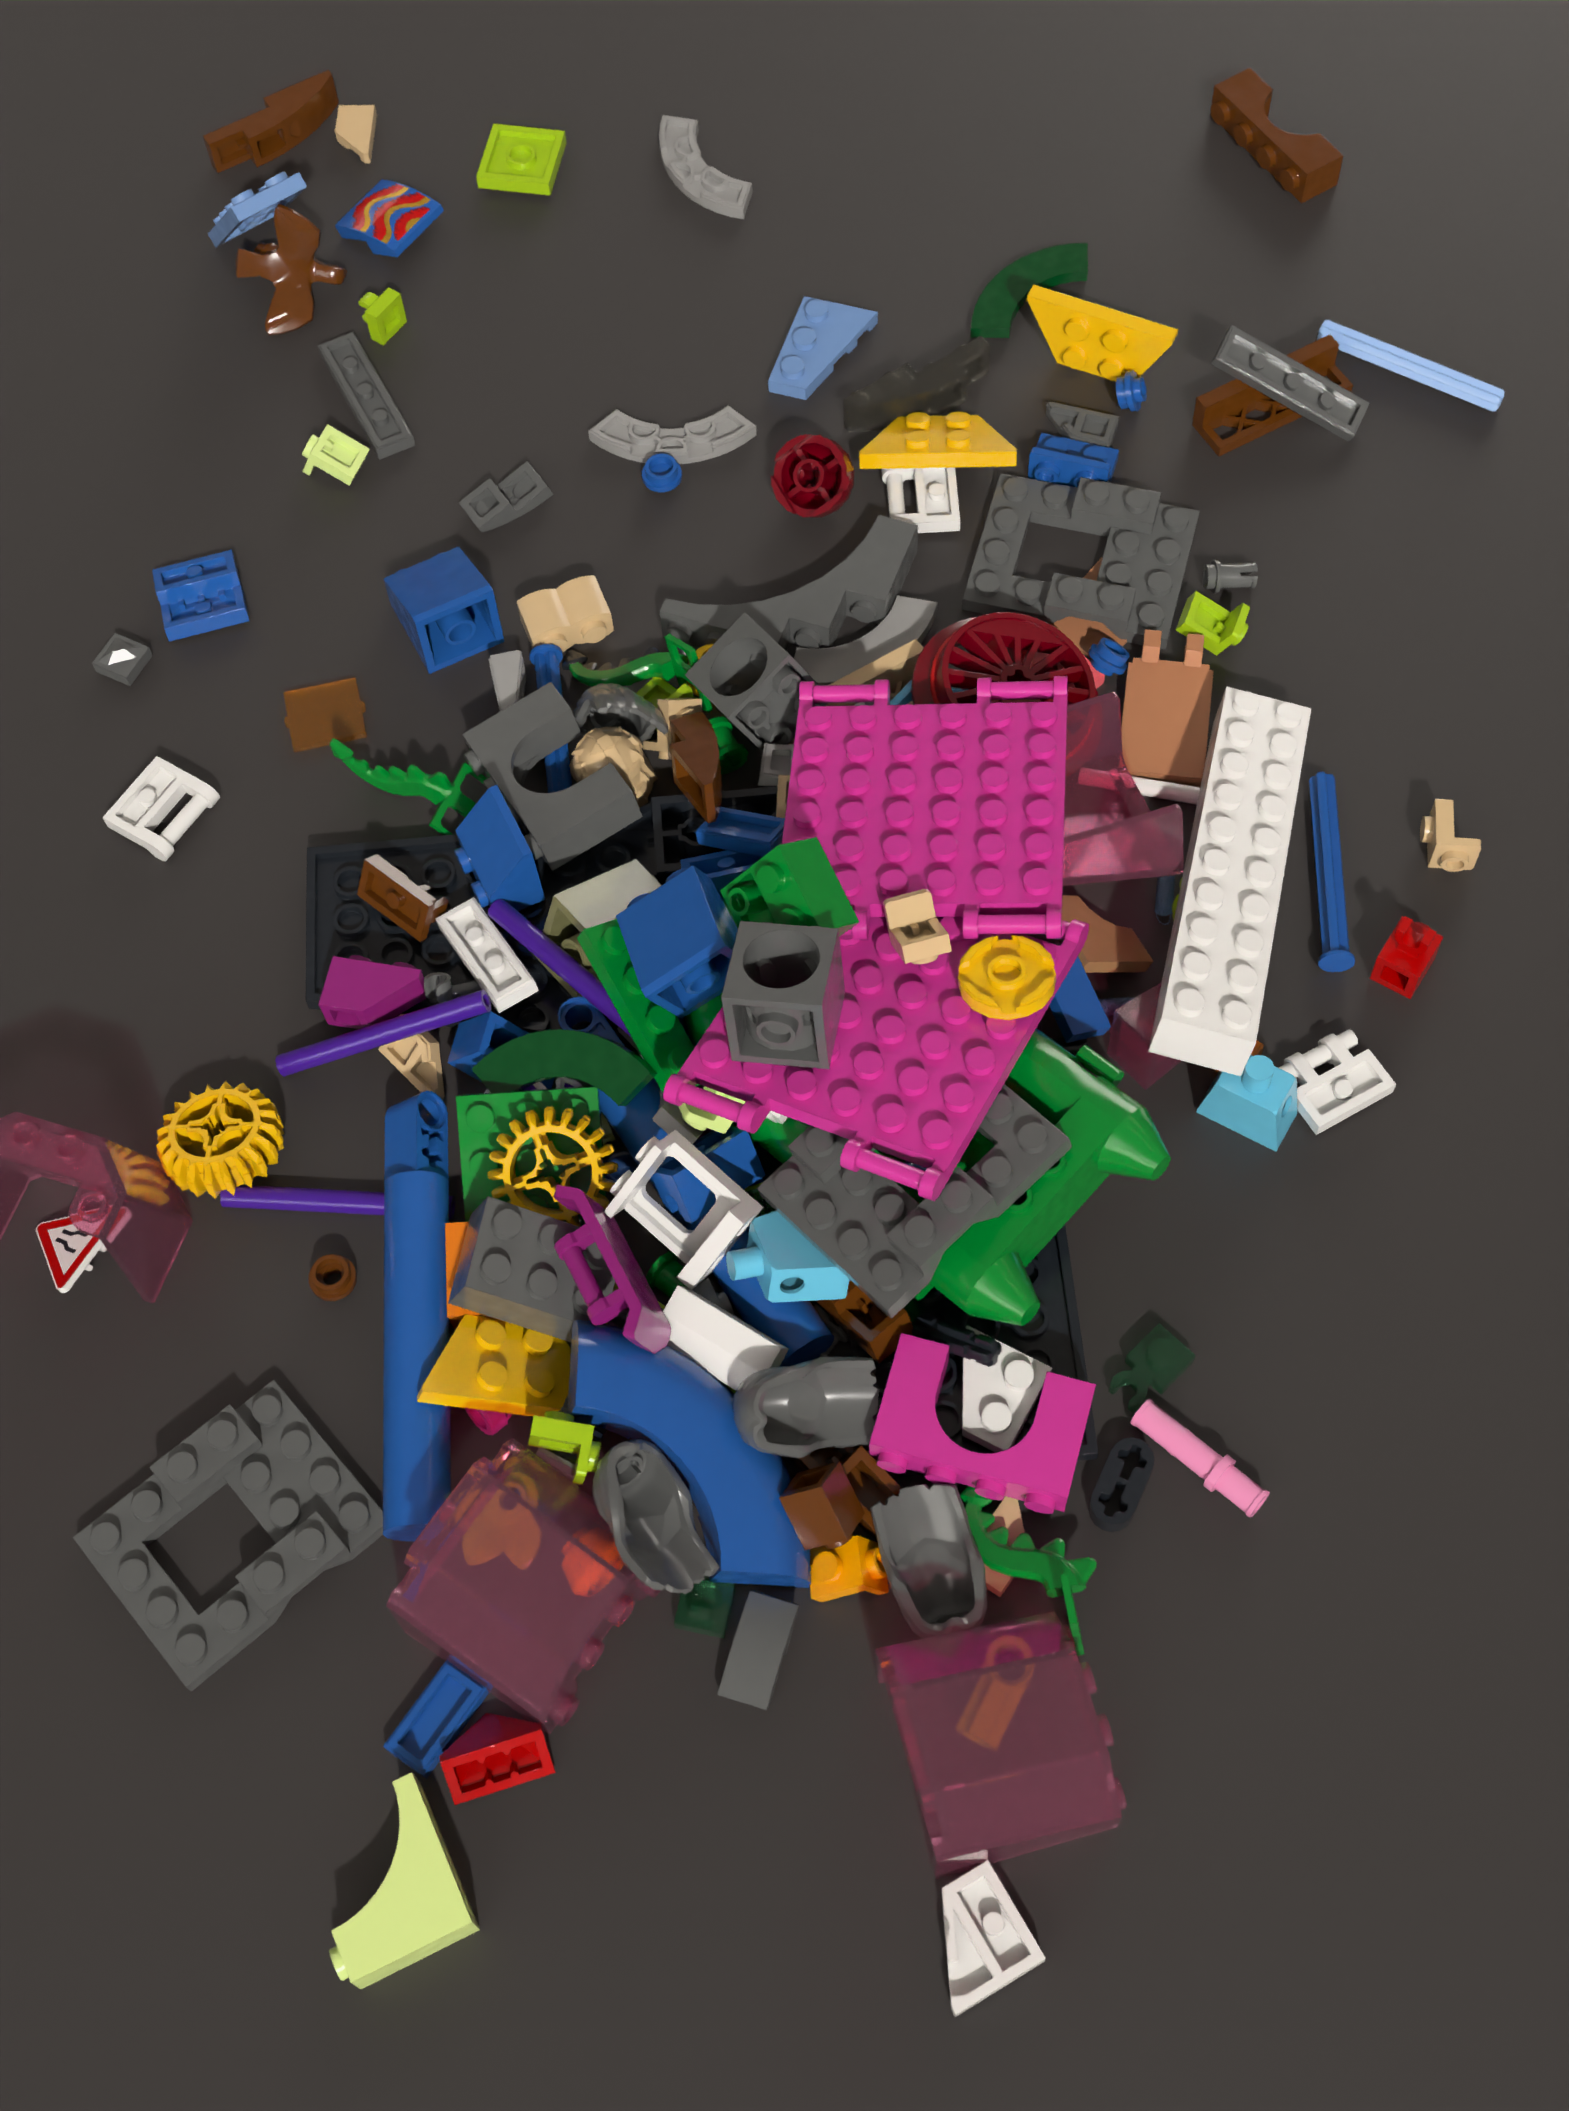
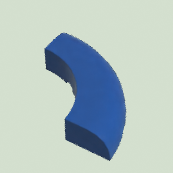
M575 1320L572 1324L567 1414L574 1416V1422L604 1428L627 1439L631 1437L634 1440H646L659 1448L688 1488L699 1513L698 1519L706 1541V1547L719 1565L718 1571L714 1575L709 1576V1582L809 1588L811 1585L810 1549L804 1550L779 1499L792 1479L780 1455L759 1452L741 1438L734 1421V1393L723 1382L710 1375L695 1361L668 1345L656 1354H653L626 1339L623 1335V1328L608 1324L593 1325L589 1321Z

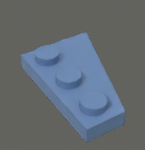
M804 296L769 377V392L806 400L834 371V364L845 352L849 354L858 345L857 339L866 330L870 332L878 324V312Z

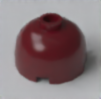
M802 434L787 441L777 452L774 459L776 465L774 467V475H771V486L776 499L787 511L805 518H821L838 511L849 499L854 487V467L848 453L836 441L822 435Z

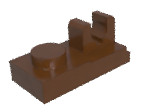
M378 854L364 860L357 895L421 942L427 939L430 924L436 921L435 918L446 913L448 900L445 897L436 901V898L430 895L431 887L428 885H416L407 875Z

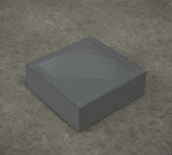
M114 633L92 662V665L97 673L131 686L153 655L148 646Z

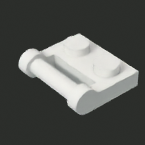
M955 467L881 469L882 480L887 485L889 518L918 525V533L960 531ZM905 480H914L917 513L905 514L903 482Z
M156 756L103 816L107 827L148 849L156 858L166 862L174 853L173 846L206 807L212 808L216 804L220 796L209 784ZM186 793L193 796L160 835L153 832Z

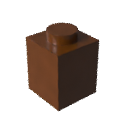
M840 1461L798 1472L779 1497L804 1550L824 1545L826 1549H834L844 1545L853 1537L852 1532L865 1514Z

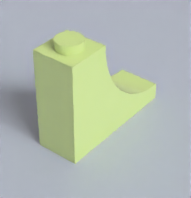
M412 1772L392 1782L399 1807V1837L392 1864L384 1881L374 1896L356 1915L331 1931L337 1945L329 1950L334 1968L341 1981L349 1978L350 1983L359 1989H363L480 1930L421 1782Z

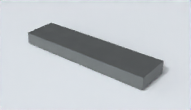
M1231 325L1226 330L1211 362L1213 366L1348 442L1354 438L1370 404L1234 325Z
M354 332L318 345L324 363L378 459L381 460L415 446L411 431Z

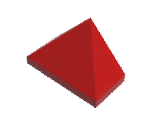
M485 1713L439 1756L454 1805L556 1773L540 1723L491 1713Z

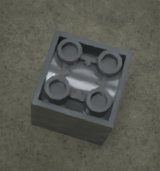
M745 612L685 674L762 752L764 743L788 745L795 738L800 682L814 681L815 686L819 685L787 651ZM815 703V706H826L828 703Z
M740 921L721 996L732 1061L821 1069L830 1068L845 996L838 928Z

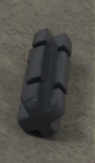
M925 1313L916 1318V1324L913 1326V1336L949 1345L950 1353L969 1360L974 1359L977 1363L988 1367L997 1363L998 1356L1002 1352L1000 1342H997L994 1338L983 1334H975V1331L945 1320L939 1321L936 1317Z

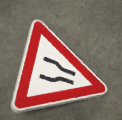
M121 1205L42 1222L36 1227L39 1242L55 1287L59 1292H68L84 1270L91 1271L93 1269V1266L89 1263L98 1251L106 1252V1240L126 1215V1210Z

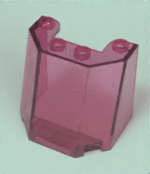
M1111 692L1068 705L1063 886L1174 876L1184 873L1182 810L1178 804L1153 811L1149 810L1123 758L1120 698L1117 693Z
M16 1111L0 1118V1241L30 1181L39 1177H46L79 1187L69 1208L71 1222L80 1232L99 1238L142 1299L154 1303L193 1222L175 1182L166 1175L162 1163L106 1138Z
M512 1438L502 1445L492 1461L482 1457L471 1466L414 1541L404 1560V1563L410 1569L401 1583L391 1592L386 1606L405 1633L443 1660H448L486 1687L491 1694L531 1722L540 1723L542 1730L550 1735L557 1724L563 1727L577 1710L580 1700L575 1697L578 1689L575 1678L582 1668L588 1671L598 1661L605 1648L602 1640L613 1625L620 1627L627 1620L635 1606L636 1601L634 1599L642 1601L647 1595L655 1598L661 1590H654L640 1582L636 1575L623 1563L610 1527L600 1516L594 1498Z
M1055 1611L875 1649L876 1677L878 1683L885 1682L930 1837L933 1849L932 1871L935 1879L974 1869L987 1860L992 1864L1118 1827L1122 1818L1121 1810L1126 1809L1127 1805L1118 1777L1113 1775L1107 1748L1114 1745L1111 1728L1104 1713L1096 1715L1090 1695L1097 1693L1091 1668L1088 1662L1079 1663L1071 1631L1067 1624H1061Z

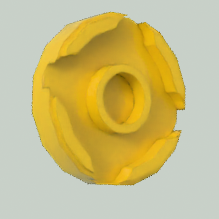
M1011 935V940H999L998 936L985 938L972 945L960 960L958 986L962 999L974 1011L989 1018L1012 1020L1027 1017L1042 1009L1054 994L1056 972L1052 955L1040 943L1027 937Z

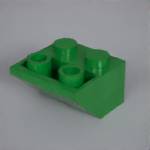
M817 837L777 845L720 890L738 928L740 921L838 928L840 937L859 923Z

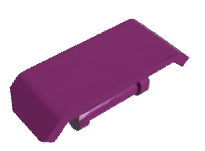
M556 1185L553 1197L567 1209L581 1214L586 1223L574 1232L560 1238L555 1243L554 1248L559 1258L565 1261L588 1307L587 1314L592 1324H605L618 1316L619 1312L629 1307L630 1310L623 1329L624 1337L636 1346L656 1354L667 1346L671 1335V1327L615 1218L608 1217L604 1213L605 1209L582 1190ZM594 1242L598 1246L618 1286L617 1290L606 1297L582 1253Z

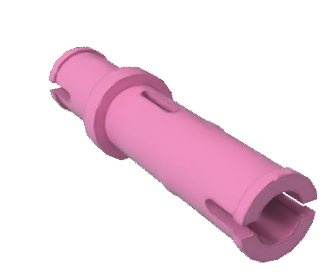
M1152 1399L1146 1400L1133 1416L1131 1424L1134 1427H1138L1167 1450L1169 1454L1204 1480L1203 1486L1210 1492L1217 1490L1244 1511L1249 1518L1254 1516L1268 1498L1270 1492L1266 1489L1264 1490L1234 1466L1236 1461L1229 1455L1222 1457L1189 1429L1158 1407Z

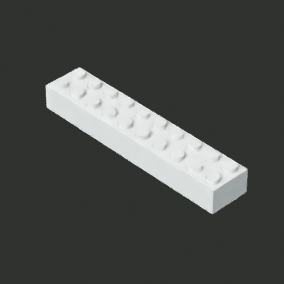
M1226 687L1213 722L1148 1052L1237 1076L1242 1075L1257 1040L1311 708L1231 687Z

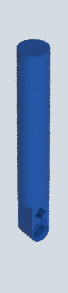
M584 997L571 998L560 1007L558 1011L560 1029L574 1030L572 1027L576 1023L587 1021L591 1023L587 1028L575 1031L599 1035L624 1046L601 1011ZM654 1077L627 1106H618L607 1094L599 1089L601 1112L638 1166L640 1163L635 1157L641 1148L654 1136L660 1141L668 1135L652 1119L660 1105V1087ZM649 1179L650 1184L660 1197L654 1181ZM679 1210L671 1215L686 1229L695 1230L707 1213L692 1223L686 1222ZM750 1225L729 1251L747 1248ZM726 1255L711 1272L745 1323L789 1349L779 1367L793 1366L819 1358L820 1354L825 1353L832 1345L835 1337L810 1301L772 1303L766 1300L757 1277L736 1281L731 1280L727 1270Z
M432 1091L421 1092L392 1105L385 1114L383 1536L399 1541L435 1540L446 1537L452 1532L451 1406L417 1402V1395L450 1340V1320L447 1317L445 1223H449L448 1112L441 1097Z

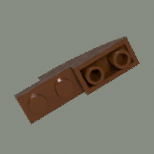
M326 70L263 98L265 109L203 135L211 164L216 172L220 173L249 159L253 161L256 167H260L291 150L309 137L324 123L339 104L332 73Z

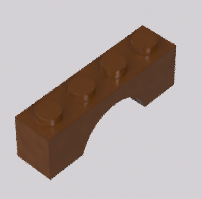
M1248 68L1214 85L1210 116L1215 123L1221 125L1235 139L1239 146L1246 149L1258 161L1259 165L1276 178L1282 187L1290 192L1301 204L1338 184L1344 155L1320 133L1300 135L1289 133L1276 127L1268 119L1273 88L1255 71Z

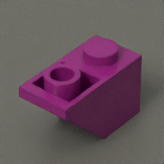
M352 955L349 958L333 956L318 1005L328 1025L361 1029L392 1019L426 999L424 976L421 969H417L413 965L404 962H395L392 965L375 963L359 955Z

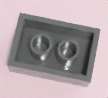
M488 1196L470 1215L448 1303L571 1342L573 1322L575 1320L591 1322L587 1314L588 1307L565 1261L559 1258L554 1245L560 1238L580 1227ZM594 1242L582 1253L606 1297L613 1292L615 1280L598 1246Z

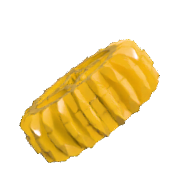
M225 1081L216 1090L207 1084L204 1093L196 1095L189 1092V1100L186 1103L174 1102L175 1113L163 1115L164 1127L157 1130V1140L159 1142L156 1145L158 1149L157 1155L166 1175L182 1191L190 1189L197 1197L207 1191L208 1194L216 1199L222 1190H227L234 1196L236 1187L243 1184L252 1188L253 1178L256 1176L267 1177V1165L278 1164V1151L284 1149V1139L282 1136L284 1134V1126L274 1103H271L269 1098H265V1095L258 1088L250 1090L244 1082L234 1089Z
M547 1106L544 1109V1122H540L537 1113L534 1110L526 1112L528 1128H525L519 1120L514 1119L509 1123V1126L516 1138L514 1139L508 1134L501 1133L496 1139L507 1151H492L490 1153L489 1159L503 1164V1167L490 1170L488 1172V1179H503L504 1185L498 1186L491 1192L493 1198H500L508 1194L511 1200L507 1203L561 1221L566 1220L567 1223L580 1227V1221L577 1216L579 1213L567 1209L560 1202H558L560 1209L542 1207L531 1201L522 1191L539 1187L547 1190L553 1197L556 1185L570 1187V1175L582 1167L591 1164L592 1179L587 1195L606 1209L609 1205V1200L600 1194L599 1190L610 1192L616 1182L603 1178V1175L617 1172L618 1164L615 1162L603 1163L602 1157L613 1153L615 1150L613 1144H606L598 1148L595 1142L602 1138L605 1131L600 1127L589 1136L584 1131L590 1124L591 1118L584 1115L579 1120L577 1126L571 1124L573 1117L572 1108H566L562 1113L561 1121H556L554 1107ZM553 1132L566 1135L578 1142L585 1151L570 1155L562 1154L557 1151L553 1142L549 1141L546 1133ZM532 1137L536 1147L534 1149L537 1160L536 1166L526 1174L516 1177L515 1163L518 1152L522 1145ZM546 1158L550 1159L554 1166L575 1163L568 1166L565 1172L559 1176L563 1180L560 1184L556 1183L552 1176L532 1179L548 1166L543 1162Z

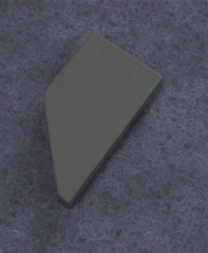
M1048 401L1046 405V416L1062 437L1111 448L1118 428L1119 416Z

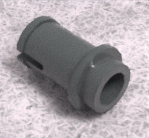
M1213 559L1211 564H1204L1203 587L1204 589H1211L1212 593H1218L1220 589L1226 588L1254 589L1257 585L1258 576H1241L1240 574L1258 572L1257 564L1255 561L1220 563L1218 559Z

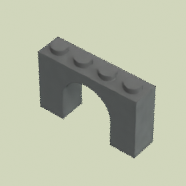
M552 682L547 683L462 734L470 749L464 756L476 776L482 773L486 775L487 779L483 781L486 789L494 785L498 786L519 828H523L526 833L524 838L533 854V858L537 860L543 857L552 871L643 817L632 790L612 763L562 791L537 793L523 787L527 774L538 761L582 735L571 708Z

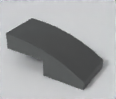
M527 461L498 485H495L491 478L487 479L462 499L459 504L481 532H485L505 525L528 513L554 494Z
M750 1590L717 1695L764 1710L770 1707L782 1660L787 1654L800 1604Z

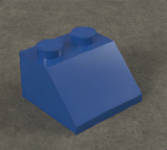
M494 785L487 789L455 830L461 847L455 849L454 852L463 873L473 872L477 881L471 883V887L482 908L488 905L491 906L498 899H504L513 908L520 911L545 900L533 854L497 785Z

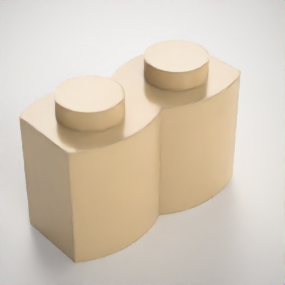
M595 576L578 577L563 583L556 589L535 591L517 601L520 620L532 649L542 644H552L560 647L562 652H565L566 649L574 644L599 642L614 631L611 612Z

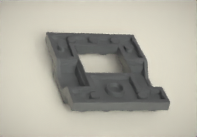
M1000 473L962 599V610L981 614L996 612L1020 613L1038 618L1048 624L1068 616L1103 623L1119 639L1143 645L1145 629L1162 631L1160 649L1166 650L1200 511L1160 503L1161 492L1082 477L1077 488ZM1030 522L1108 537L1097 580L1054 573L1051 582L1015 576Z
M1004 1084L977 1130L995 1146L967 1173L958 1167L952 1173L935 1201L925 1198L919 1204L896 1182L863 1169L854 1172L841 1167V1153L849 1139L811 1125L788 1146L792 1156L765 1180L757 1190L766 1202L890 1318H893L930 1283L945 1250L974 1223L999 1217L1072 1148L1069 1137Z
M273 1380L236 1410L229 1404L149 1467L154 1473L152 1476L76 1534L73 1539L185 1687L192 1692L275 1624L291 1598L323 1571L353 1560L383 1535V1511L275 1380ZM228 1483L276 1544L235 1577L239 1583L199 1615L147 1547Z

